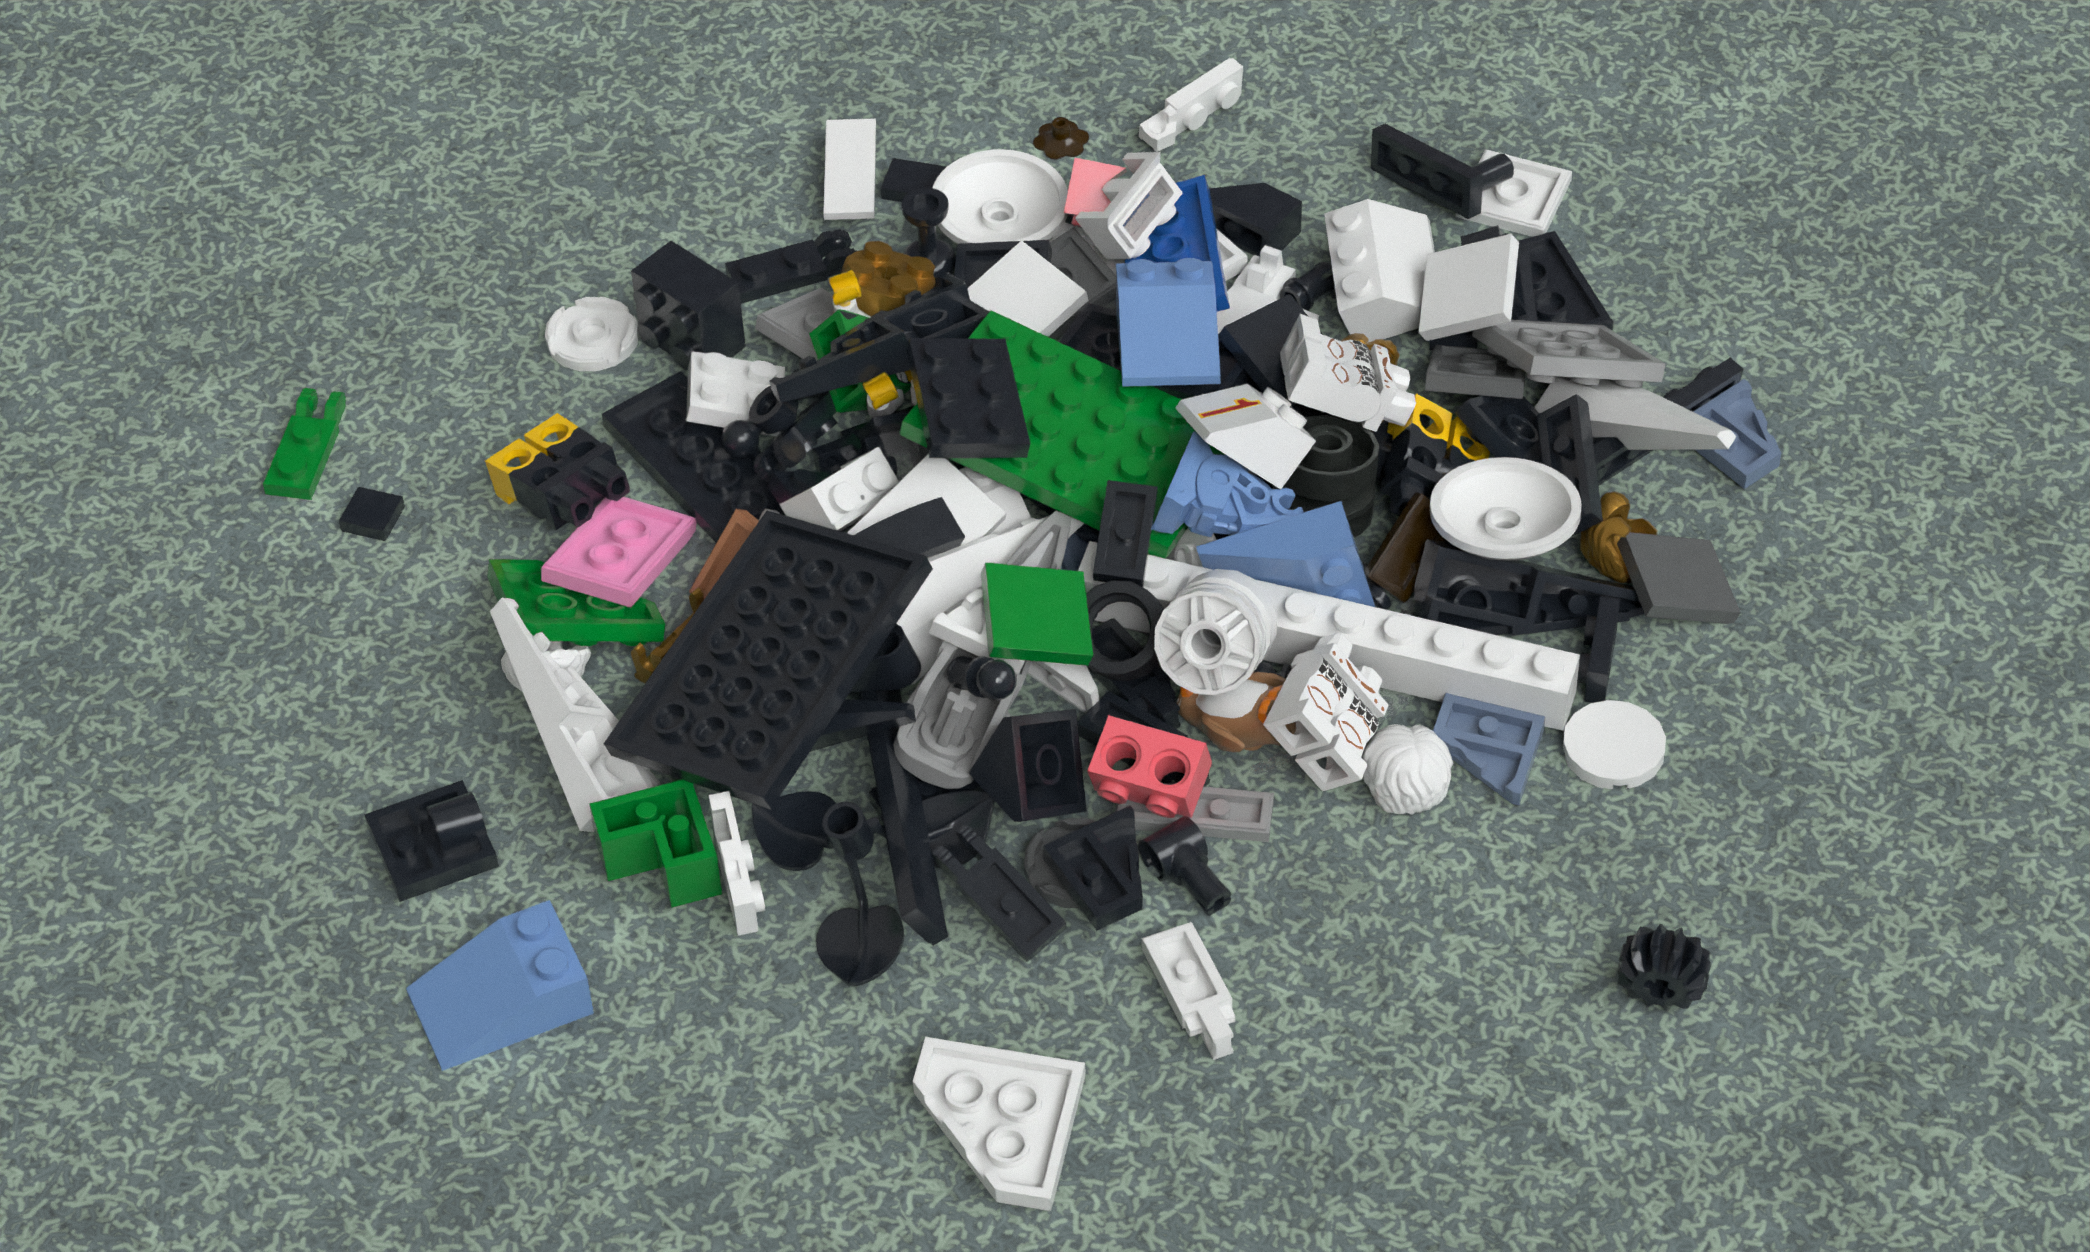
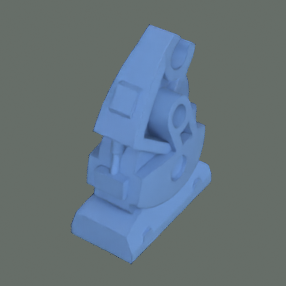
M1193 431L1152 530L1173 534L1185 523L1191 532L1199 535L1212 537L1213 533L1231 536L1304 512L1301 507L1295 510H1288L1295 498L1292 489H1271L1265 481L1248 473V468L1229 456L1213 454L1209 444L1198 433Z

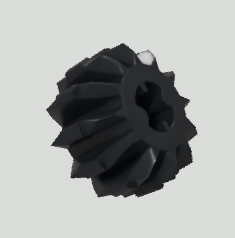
M1659 924L1656 930L1640 926L1636 935L1627 936L1625 944L1621 947L1617 970L1619 974L1618 984L1627 988L1629 998L1645 1000L1646 1007L1655 1004L1662 1006L1665 1011H1669L1672 1005L1688 1009L1692 1001L1701 1000L1703 992L1707 989L1711 962L1709 961L1710 952L1701 947V938L1696 936L1686 937L1683 934V928L1672 931L1667 930L1663 924Z

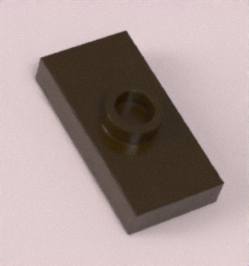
M1417 492L1413 494L1364 570L1369 581L1394 599L1405 604L1414 592V585L1426 540L1431 539L1444 543L1446 541L1432 523L1430 499L1425 495Z

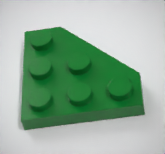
M489 559L487 578L497 601L501 598L514 599L519 605L516 610L533 636L542 632L549 641H570L580 646H593L598 641L621 642L628 646H637L639 643L645 645L647 642H663L665 622L655 602L640 597L632 607H627L541 581V567L545 562L540 560Z

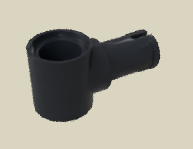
M1183 816L1139 841L1138 848L1143 863L1147 868L1151 865L1160 874L1157 877L1160 882L1170 878L1176 885H1183L1208 916L1228 906L1232 894L1207 865L1208 847L1205 838L1198 826L1189 817Z

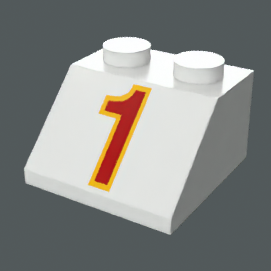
M1248 384L1182 399L1176 406L1178 412L1205 442L1279 489H1282L1316 442L1303 428L1307 420L1290 408L1292 404L1268 387L1262 394Z

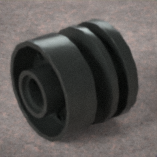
M1328 415L1304 417L1307 422L1303 428L1316 442L1282 487L1292 489L1295 494V498L1288 510H1295L1301 507L1303 512H1307L1341 501L1353 537L1359 536L1372 522L1374 512L1373 501L1376 489L1374 483L1379 455L1378 441L1370 430L1363 428L1362 424L1355 421Z

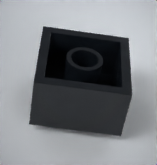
M669 241L631 270L634 289L633 298L636 303L639 324L638 333L646 345L653 349L659 347L666 351L685 370H688L692 351L705 354L712 352L720 353L726 357L733 358L746 347L738 282L673 241Z

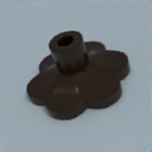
M1057 117L1052 123H1046L1039 128V135L1034 138L1033 145L1037 150L1044 151L1046 157L1058 160L1064 156L1077 157L1083 153V145L1089 141V134L1085 130L1078 129L1075 122L1069 121L1064 117Z

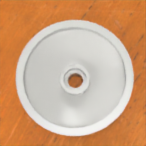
M993 149L966 155L947 166L937 177L933 188L942 191L947 196L949 202L948 214L938 224V227L957 244L1049 240L1061 229L1067 218V214H1064L1068 189L1061 175L1044 160L1020 151Z
M1488 458L1459 466L1439 480L1430 498V517L1434 527L1442 537L1469 554L1492 560H1523L1547 553L1560 546L1573 535L1581 519V498L1573 483L1563 474L1549 466L1519 458Z

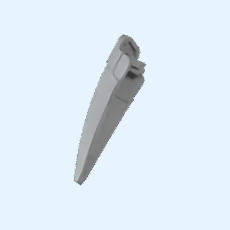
M1058 511L1053 512L1020 546L1006 564L1061 569L1072 518ZM944 641L939 648L934 664L928 673H925L906 702L914 705L916 722L900 726L893 744L895 755L902 767L922 781L945 789L961 788L970 784L974 779L969 774V771L1003 717H1010L1011 714L1008 713V710L1022 688L1031 661L1025 660L1020 673L1016 674L1017 686L1010 696L997 701L989 700L988 698L976 697L966 689L955 688V682H949L947 670L952 660L960 656L972 659L979 656Z

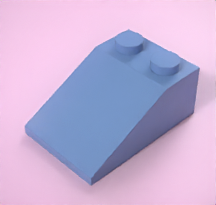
M1184 258L1177 262L1154 263L1146 259H1137L1129 263L1116 264V316L1122 387L1220 384L1216 294L1212 261Z
M1341 501L1196 546L1204 568L1235 570L1256 580L1375 607L1363 564Z
M550 900L498 919L406 988L442 1071L594 1013L587 976Z

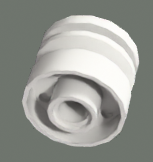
M1215 569L1197 575L1163 610L1155 627L1154 649L1161 668L1175 684L1195 694L1216 696L1235 690L1253 674L1259 663L1268 654L1277 635V613L1272 599L1266 590L1255 579L1239 571Z

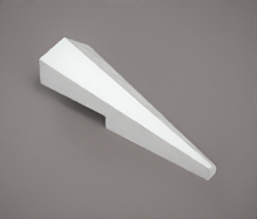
M1556 376L1555 382L1550 383L1535 406V409L1542 413L1577 394L1588 402L1592 437H1617L1628 450L1729 449L1737 437L1730 429L1642 387L1632 388L1614 383L1613 379H1600L1598 385H1584L1571 381L1570 377Z
M1049 516L1039 520L1035 518L1027 519L1020 522L1021 527L1000 535L991 533L928 558L933 570L896 623L902 627L921 662V672L912 685L930 670L935 662L939 648L944 640L929 634L935 617L941 612L947 615L961 606L965 597L979 588L982 589L981 571L985 562L1006 564L1020 546ZM1072 518L1069 537L1084 523Z
M501 598L490 610L491 616L579 830L594 832L589 803L662 784L649 768L610 755L603 743L619 720L573 667H568L565 670L562 669L546 650L551 642L542 632L534 636L529 632L516 611L519 605L515 600Z

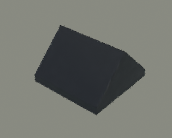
M1076 709L1003 717L969 771L973 779L1014 822L1087 812Z

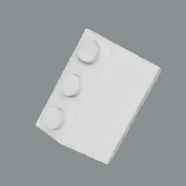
M1370 199L1324 213L1338 312L1350 335L1354 333L1364 334L1369 339L1368 342H1371L1375 339H1386L1419 328L1427 254L1435 252L1430 221L1427 215Z

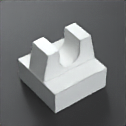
M1265 245L1261 250L1260 256L1254 255L1233 285L1238 283L1280 299V292L1283 289L1284 283L1290 278H1296V269L1283 265L1282 251Z

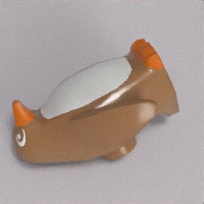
M1255 672L1235 690L1216 696L1195 694L1180 686V694L1177 697V704L1180 706L1178 713L1186 722L1197 727L1207 735L1213 744L1222 751L1241 752L1244 749L1255 751L1268 744L1282 746L1263 724L1286 679L1273 673ZM1296 722L1286 724L1285 726L1288 731L1295 734Z

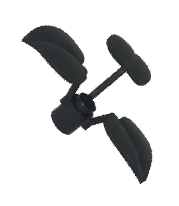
M804 791L780 796L772 809L752 803V817L757 839L767 857L778 867L791 871L810 869L820 861L824 847L827 849L834 848L836 854L845 860L857 896L858 910L843 908L826 918L820 925L817 933V952L825 967L848 986L863 985L881 976L890 968L900 954L904 942V926L897 911L891 906L881 905L869 909L857 860L864 858L870 852L874 843L875 833L886 838L884 826L880 824L876 817L866 820L861 808L855 803H836L831 797L819 792ZM959 791L936 795L922 801L931 850L933 851L941 845L950 850L961 865L973 859V854L966 850L959 842L956 831L966 824L986 841L995 801L989 794L980 791ZM933 858L935 868H941Z

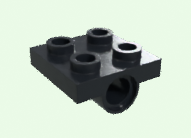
M463 780L364 814L367 828L399 902L499 867L497 855L487 835L478 803L473 793L467 791Z

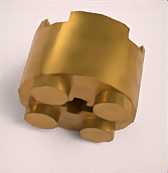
M868 241L865 243L864 250L856 251L846 257L842 268V273L850 270L855 273L862 294L861 297L856 298L858 309L870 317L881 310L891 311L905 305V295L913 290L920 291L922 295L935 286L933 275L935 266L931 260L918 256L911 257L892 251L890 245L881 241Z

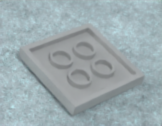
M1511 320V322L1473 330L1472 336L1488 346L1487 351L1489 353L1503 356L1507 359V365L1527 372L1526 377L1533 381L1553 383L1556 380V376L1570 377L1571 381L1579 384L1598 385L1600 379H1613L1614 383L1618 385L1640 388L1643 386V381L1662 382L1664 362L1604 325Z

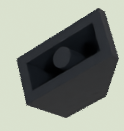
M1266 183L1209 188L1216 229L1238 248L1252 255L1260 256L1261 250L1265 245L1282 251L1301 233L1302 201L1286 192H1282Z

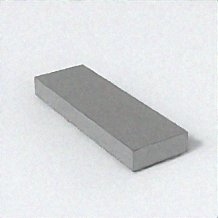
M1203 787L1193 816L1190 819L1198 826L1203 836L1269 842L1274 793ZM1127 800L1125 804L1116 803L1115 807L1116 812L1130 805L1135 814V830L1156 832L1183 817L1179 814H1176L1174 818L1162 817L1149 811L1146 805Z

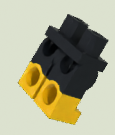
M1418 394L1414 395L1416 405L1406 425L1403 427L1391 422L1388 424L1387 432L1393 435L1391 451L1385 464L1386 476L1381 481L1380 491L1391 497L1390 512L1397 516H1400L1415 492L1422 493L1430 499L1434 487L1447 473L1464 464L1488 459L1490 451L1483 444L1471 438L1466 431V425L1458 416L1451 421L1453 413ZM1420 414L1428 415L1434 420L1426 429L1421 425ZM1460 436L1468 437L1474 442L1466 451L1461 446Z
M558 413L524 434L526 442L518 438L485 460L496 495L508 505L515 500L525 505L536 517L540 519L545 518L547 525L555 530L568 522L580 527L592 518L595 511L594 504L605 497L609 500L618 501L630 492L626 473L618 466L613 447L605 442L601 443ZM556 432L558 441H543L549 434ZM519 457L521 466H506L510 460Z

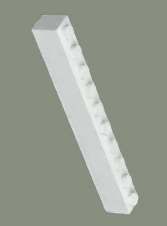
M1091 541L1078 571L1084 572L1086 593L1095 586L1106 583L1093 581V569L1098 543ZM1148 555L1143 588L1151 592L1161 605L1166 608L1175 599L1176 595L1197 575L1212 571V569ZM1256 580L1270 595L1277 613V635L1268 654L1263 659L1265 661L1282 665L1292 664L1297 654L1314 649L1320 638L1339 632L1343 633L1353 645L1349 660L1356 668L1363 665L1373 668L1383 679L1380 688L1443 702L1446 693L1543 715L1545 716V727L1562 731L1565 729L1576 694L1580 654ZM1116 602L1107 605L1098 613L1095 619L1096 621L1106 622L1115 618L1125 628L1150 633L1147 615L1139 606L1131 602Z

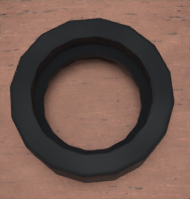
M1112 580L1097 585L1086 593L1093 657L1088 667L1110 680L1131 681L1148 675L1160 664L1154 649L1155 627L1165 608L1151 592L1131 581ZM1116 602H1131L1139 606L1147 615L1150 624L1149 639L1144 649L1134 657L1125 660H1111L1105 657L1095 647L1092 638L1093 622L1098 613L1107 605Z

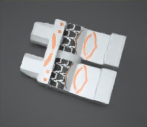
M1299 314L1280 352L1288 400L1350 421H1362L1363 428L1375 432L1382 420L1404 427L1416 405L1414 394L1406 392L1410 381L1409 370L1391 364L1387 348L1374 344L1372 349L1369 350L1367 345L1360 341L1347 340L1341 342L1320 334L1317 319Z
M1339 632L1320 638L1314 649L1295 656L1291 664L1293 669L1288 674L1263 724L1291 756L1298 754L1295 761L1322 791L1362 780L1368 765L1361 758L1366 743L1378 728L1379 722L1377 718L1384 716L1389 706L1378 693L1383 679L1373 668L1365 665L1357 668L1349 660L1353 645L1343 633ZM1296 722L1295 734L1290 733L1285 725ZM1327 757L1326 768L1320 767L1316 760Z

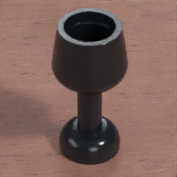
M923 187L914 189L904 196L901 206L905 219L911 225L917 227L918 240L909 244L903 254L931 260L935 266L934 278L945 271L954 276L955 251L948 243L937 239L936 226L948 214V198L942 191L935 188Z

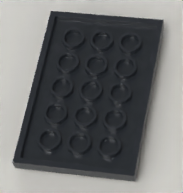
M767 510L603 743L613 757L720 793L729 791L732 797L772 809L933 570L927 556Z

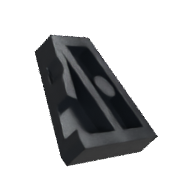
M1130 805L1043 845L1044 861L1096 931L1143 909L1138 844L1136 843L1135 814Z

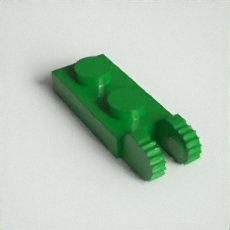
M311 388L302 389L301 395L296 402L295 415H292L263 482L266 495L312 500L339 434L338 425L346 407L345 393L331 392L325 404L324 419L312 418L318 405L316 390Z

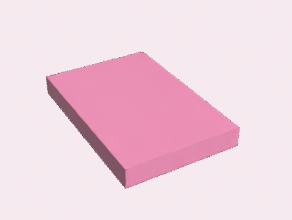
M605 497L595 508L592 518L580 527H577L541 567V581L632 607L690 540L696 530V518L626 497H622L618 501L609 500Z

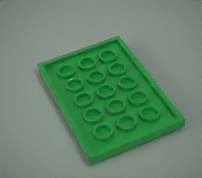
M990 310L968 339H1006L1030 439L1027 458L949 459L1097 530H1100L1108 480L1157 486L1158 495L1154 524L1193 431L1196 432L1176 409V406L1182 399L1176 398L1153 386L1122 387L1120 370ZM916 403L902 421L900 435L927 448L918 403ZM1209 444L1213 454L1226 455ZM1183 523L1173 534L1152 530L1149 554L1167 559L1188 529V526Z

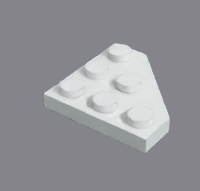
M925 1037L913 1078L915 1096L996 1202L1046 1211L1052 1210L1085 1079V1063Z

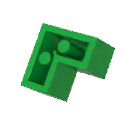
M682 779L589 803L595 840L608 881L659 868L671 908L722 895L717 854L693 783Z

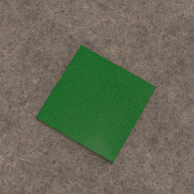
M985 562L981 571L989 657L1088 666L1093 657L1084 572Z

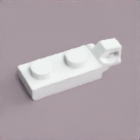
M1229 58L1166 98L1165 109L1140 124L1139 138L1143 139L1154 148V151L1158 152L1175 144V136L1188 128L1190 130L1198 129L1206 121L1208 115L1221 107L1223 109L1232 107L1241 95L1243 66L1235 59Z
M1193 923L1183 924L1142 938V951L1182 1028L1186 1029L1190 1037L1201 1033V1037L1213 1060L1232 1054L1234 1051L1231 1047L1233 1032L1228 1025L1235 1022V1014L1232 1010V997Z

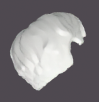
M1394 724L1384 727L1373 735L1363 751L1362 759L1368 764L1363 779L1369 786L1370 792L1379 807L1387 813H1409L1413 815L1416 812L1421 813L1422 811L1430 810L1446 797L1451 780L1453 760L1448 747L1434 731L1421 725H1414L1408 728L1403 725Z

